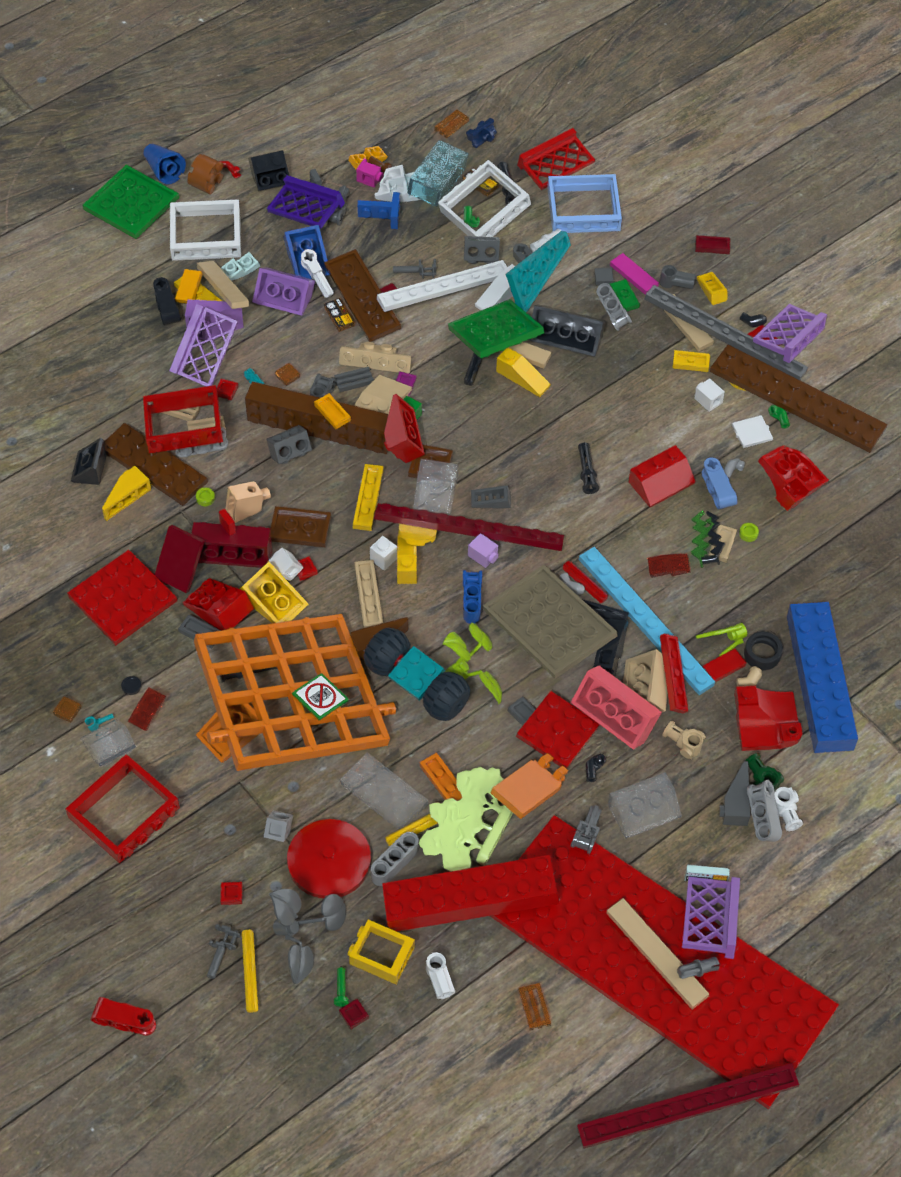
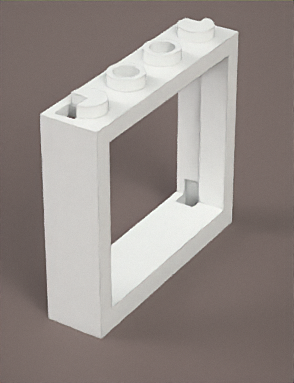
M487 160L476 171L468 175L463 182L456 185L451 192L443 196L438 205L441 213L467 236L493 237L529 207L531 201L528 193ZM492 176L516 198L480 229L475 231L464 223L451 209L488 177Z
M239 200L170 203V251L172 261L241 257ZM234 214L235 241L176 243V217Z

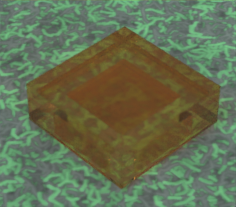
M288 363L276 370L275 376L287 386L299 379L300 373Z
M63 696L54 709L53 714L71 723L82 707L80 703Z

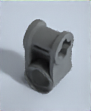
M318 373L310 388V395L321 398L328 393L331 394L336 385V378H327Z

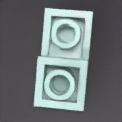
M248 252L237 261L233 258L222 266L221 269L232 281L253 272L260 267V264Z

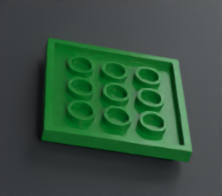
M125 165L82 206L86 212L137 239L170 208V203L176 202L179 199V193Z
M510 299L448 323L449 330L480 358L488 357L498 351H504L508 347L521 344L523 341L536 338L544 333L543 326Z

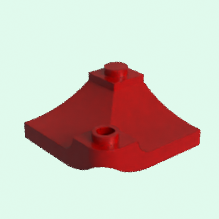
M785 445L763 455L758 460L773 483L777 494L776 500L787 511L796 507L829 481L804 453Z
M756 686L736 687L734 697L741 751L783 749L792 747L801 740L802 727L798 721L793 692L768 691L756 688Z

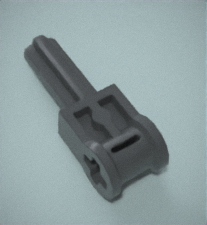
M343 185L338 191H340L345 202L349 188ZM346 203L342 208L337 207L327 221L337 223L340 226L346 212Z
M598 805L589 808L585 821L580 820L570 847H578L587 851V854L591 853L600 829L596 826L602 811Z

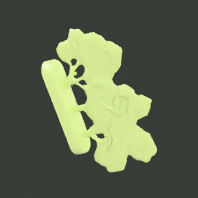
M478 767L473 768L471 771L457 773L456 785L461 792V800L456 801L450 798L444 800L441 804L438 802L429 804L431 818L438 822L439 827L427 830L419 840V845L423 848L425 855H438L441 853L445 869L457 871L470 868L471 858L469 853L470 850L475 848L480 849L476 862L482 866L487 864L513 815V812L505 805L500 806L498 799L491 794L492 788L504 780L500 775V769L492 767L486 770ZM486 793H489L492 796L493 799L491 800V802H493V804H490L486 800ZM487 804L489 807L484 808L483 805ZM489 809H494L499 814L493 826L482 821L483 813ZM484 828L490 832L482 845L478 843L474 836ZM467 842L471 845L469 847L464 846V843Z

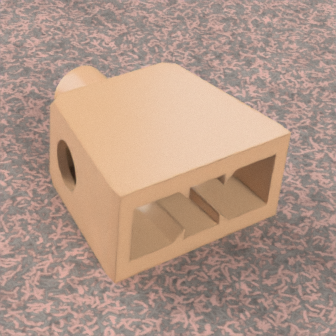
M254 481L229 486L226 510L235 523L261 511L263 500L271 498L270 491L267 487L260 489Z

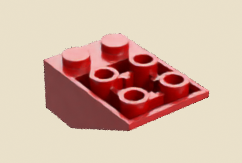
M211 578L205 580L198 589L182 602L184 606L208 624L221 631L234 628L254 609L245 591Z

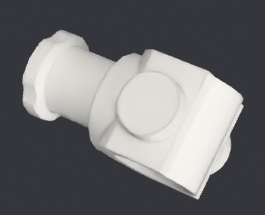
M792 787L778 788L774 794L778 815L783 817L786 831L797 830L803 825V821L798 818L796 813V803L799 801L797 792L792 790ZM779 798L785 799L786 802L779 800Z

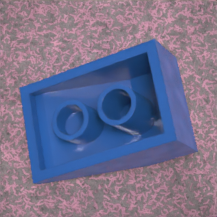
M319 225L284 233L283 238L287 254L295 275L312 279L309 272L301 265L302 252L311 249L317 255V261L322 268L323 275L325 277L330 276L324 264L328 260Z

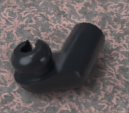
M743 312L739 318L753 328L762 326L767 322V317L762 314L750 316Z
M603 754L595 755L586 762L587 782L596 781V771L606 762V757Z

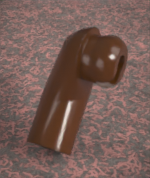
M373 156L368 160V163L381 167L382 173L387 168L392 167L390 163H383Z

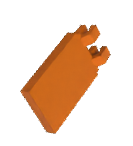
M547 753L538 762L536 760L529 761L492 788L491 794L522 819L560 791L561 784L566 778L564 775L568 773V770L561 766L554 774H551L547 769L550 767L551 764L549 762L553 760V757Z

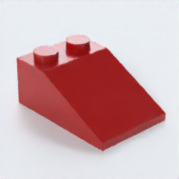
M394 394L384 435L386 441L384 444L386 449L395 454L398 459L408 463L425 455L414 408L399 395Z

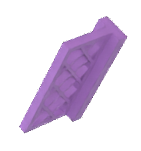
M196 304L169 371L204 386H212L239 321L203 305ZM208 312L213 314L216 322L207 325L205 320ZM230 321L233 324L229 331L223 332L220 323ZM218 324L221 334L212 337L209 328ZM206 329L210 339L200 342L198 335L200 331ZM223 337L224 346L217 349L214 339ZM211 341L214 351L205 354L202 344ZM199 346L202 356L194 359L191 352L193 348ZM215 353L218 359L217 363L210 366L207 356ZM204 358L207 368L198 371L195 361ZM192 363L196 372L190 375L184 373L186 365ZM209 370L211 375L208 383L202 381L200 373Z
M788 304L753 338V342L784 355L783 361L790 363L825 329L827 314L820 312L818 315H814ZM791 311L796 314L789 315L788 312ZM799 319L800 322H792L791 320ZM787 320L788 323H780L779 321ZM794 327H802L803 329L795 330ZM782 328H790L791 330L783 331ZM770 329H778L779 331L771 332ZM780 336L782 337V339H774V338H773V337H780ZM769 337L770 340H763L761 338ZM779 344H785V347L782 348V347L777 346V345H779Z
M688 877L682 948L725 953V958L734 959L740 878L732 877L731 882ZM692 884L701 885L704 890L697 893L692 888ZM717 887L726 888V892L718 895L713 889ZM709 893L715 899L707 902L702 896ZM695 900H698L703 905L697 910L691 905ZM718 902L724 907L719 912L712 907ZM705 910H708L713 914V916L706 919L700 913H702ZM695 916L702 922L697 926H694L689 921ZM716 919L723 924L718 929L711 924ZM705 926L712 932L707 936H704L699 931ZM694 933L701 939L697 942L687 941L688 937ZM717 936L722 941V945L712 944L709 940Z

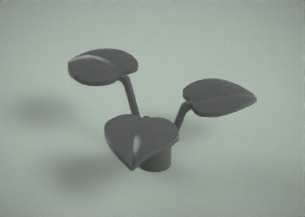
M279 889L269 893L277 918L273 924L274 933L278 936H285L286 940H291L297 944L292 945L288 952V965L294 984H298L311 972L314 957L309 946H302V942L292 936L298 932L299 925L325 921L327 930H338L345 921L346 906L344 900L336 894L327 895L323 899L321 904L323 917L296 921L295 919L298 917L296 913L301 909V899L298 893L291 889Z

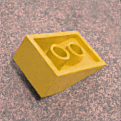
M270 562L264 565L240 588V590L245 591L254 609L272 624L292 621L308 605L306 600Z

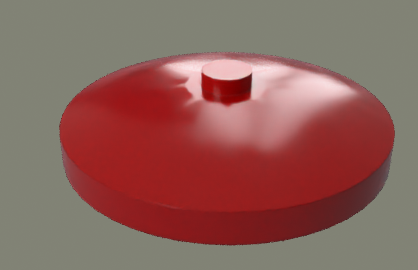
M336 819L318 820L303 827L292 839L287 852L288 871L298 888L313 897L324 899L330 894L343 897L355 891L366 879L371 866L370 846L362 832L350 823Z

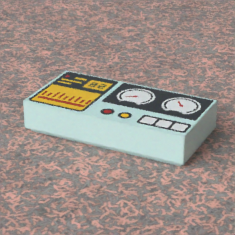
M687 865L685 881H688V877L728 881L729 869Z

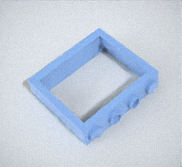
M616 174L548 176L547 189L552 232L558 228L567 233L621 231L622 217ZM610 190L612 215L557 216L554 192Z

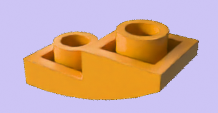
M379 146L365 148L362 154L350 155L348 161L357 169L364 158L368 162L369 158L373 156L383 162L388 156Z

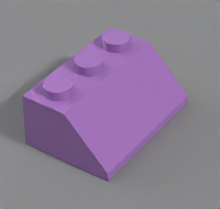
M267 267L260 268L252 302L302 316L312 297L315 280Z

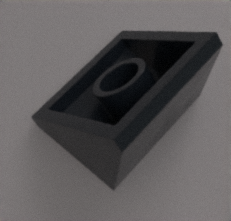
M102 438L97 439L78 451L71 482L100 485L107 456Z

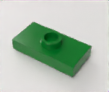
M626 279L610 283L626 311L640 308V303Z

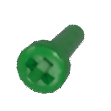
M342 967L337 969V997L334 998V1005L337 1007H344L349 1004V999L345 997L346 969Z

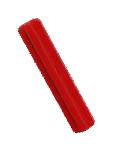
M571 561L564 563L563 570L576 582L582 584L585 590L599 603H604L607 600L608 594Z

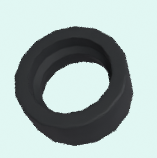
M765 631L755 632L746 641L744 657L751 667L757 666L761 670H770L780 662L783 646L776 635ZM759 643L767 644L774 649L775 655L771 658H760L752 652V647Z

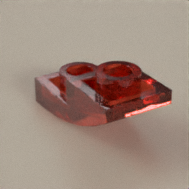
M668 554L648 558L651 578L671 574L673 577L691 573L688 554Z
M148 687L128 722L147 731L167 696Z

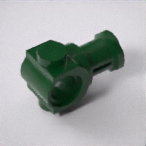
M759 753L749 756L745 761H748V767L754 774L753 779L755 783L753 785L756 786L762 784L765 780H769L775 792L780 784L784 782L783 775L776 771L775 768L765 766L760 759L761 755Z

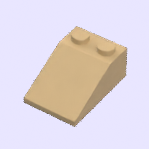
M379 375L361 393L354 406L389 414L393 395L397 394L404 399L411 392L412 387Z

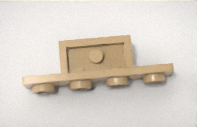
M373 342L361 343L358 349L342 346L340 348L339 364L362 368L369 366V369L410 373L411 356L396 354L397 348L389 344L374 345Z

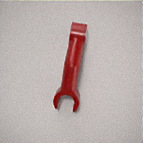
M220 161L223 163V168H227L235 179L241 176L238 172L240 170L238 166H234L229 161Z

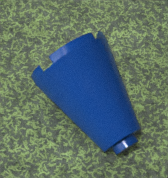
M149 144L145 147L144 157L159 181L164 184H172L180 179V174H183L186 168L185 159L181 154L156 144Z

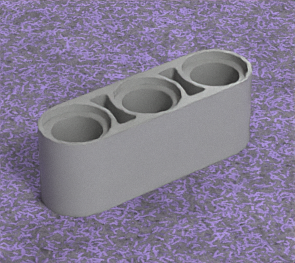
M405 832L371 865V879L375 885L382 886V883L392 880L416 856L419 849V840L415 833ZM406 843L414 844L411 847L405 846ZM392 857H398V858H399V860H397V861H392V860H390V859H391ZM383 871L385 874L377 875L376 872Z

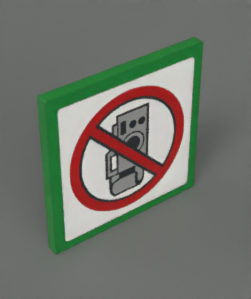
M322 673L292 692V695L319 721L349 701Z

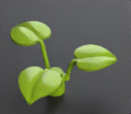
M470 623L469 631L474 639L478 641V645L469 653L461 637L455 632L449 633L445 637L443 645L451 648L460 658L447 668L445 672H454L461 675L465 680L468 677L479 675L481 681L493 694L499 705L502 699V691L497 680L488 671L483 672L479 670L468 673L469 666L466 663L481 646L486 651L492 649L489 637L475 623Z

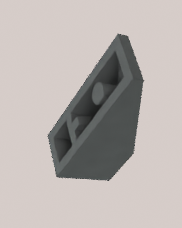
M748 761L743 762L724 797L723 805H719V817H722L723 825L748 826L750 819V802L747 795V787L749 785Z

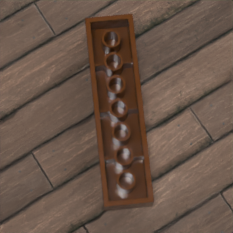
M252 381L245 397L247 421L284 430L299 425L307 430L308 436L337 442L342 445L354 446L358 449L374 451L375 453H388L384 444L386 441L384 432L388 414L338 402L350 415L351 421L335 429L314 406V401L320 399L319 397Z

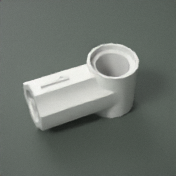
M437 952L430 954L426 960V972L430 977L437 999L448 998L455 994V990L446 967L445 957ZM433 962H437L441 965V967L435 969L432 968L430 964Z

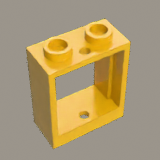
M367 920L365 926L361 925L357 933L358 940L356 944L352 943L347 955L349 956L350 965L397 985L415 949V939ZM370 932L402 946L391 968L359 955Z

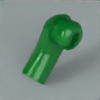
M465 206L464 223L472 228L478 227L480 218L472 216L471 206Z
M771 405L768 408L770 416L780 421L781 428L786 429L790 426L787 412L783 408L776 405Z

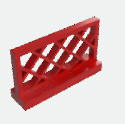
M571 128L519 155L517 166L521 170L524 169L537 186L543 190L548 187V181L542 183L539 176L547 178L548 176H570L595 163V158L576 137L577 132L575 129ZM575 143L578 146V150L569 148V145ZM557 151L566 152L565 157L555 154ZM567 154H577V158H567ZM579 155H581V156H586L588 160H587V161L578 160V159H579ZM550 158L552 159V164L542 162V159ZM554 159L564 161L563 166L554 165ZM566 162L573 163L575 167L568 168L565 167ZM532 164L537 165L539 169L538 171L532 170L529 166ZM541 166L551 168L550 173L541 172ZM552 169L560 170L562 174H552Z

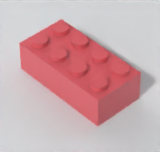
M601 666L587 671L571 701L573 705L633 750L645 743L662 713Z

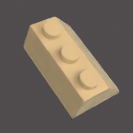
M656 649L626 659L623 683L661 712H665L668 692L662 653Z

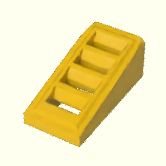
M713 272L697 276V281L712 305L727 301V289Z

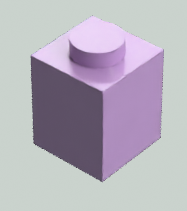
M480 533L468 545V556L486 568L490 563L493 564L497 560L498 545Z

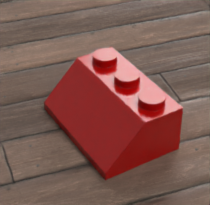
M676 445L631 468L628 480L629 484L650 508L696 482L687 457Z

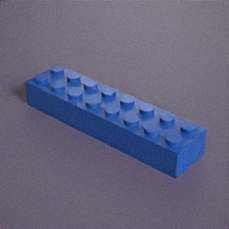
M829 602L790 604L787 621L814 753L854 751L858 735Z

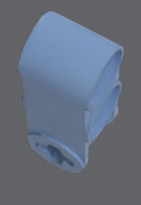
M713 457L707 458L704 461V469L701 475L716 508L719 510L737 505L736 493L732 489L719 460Z

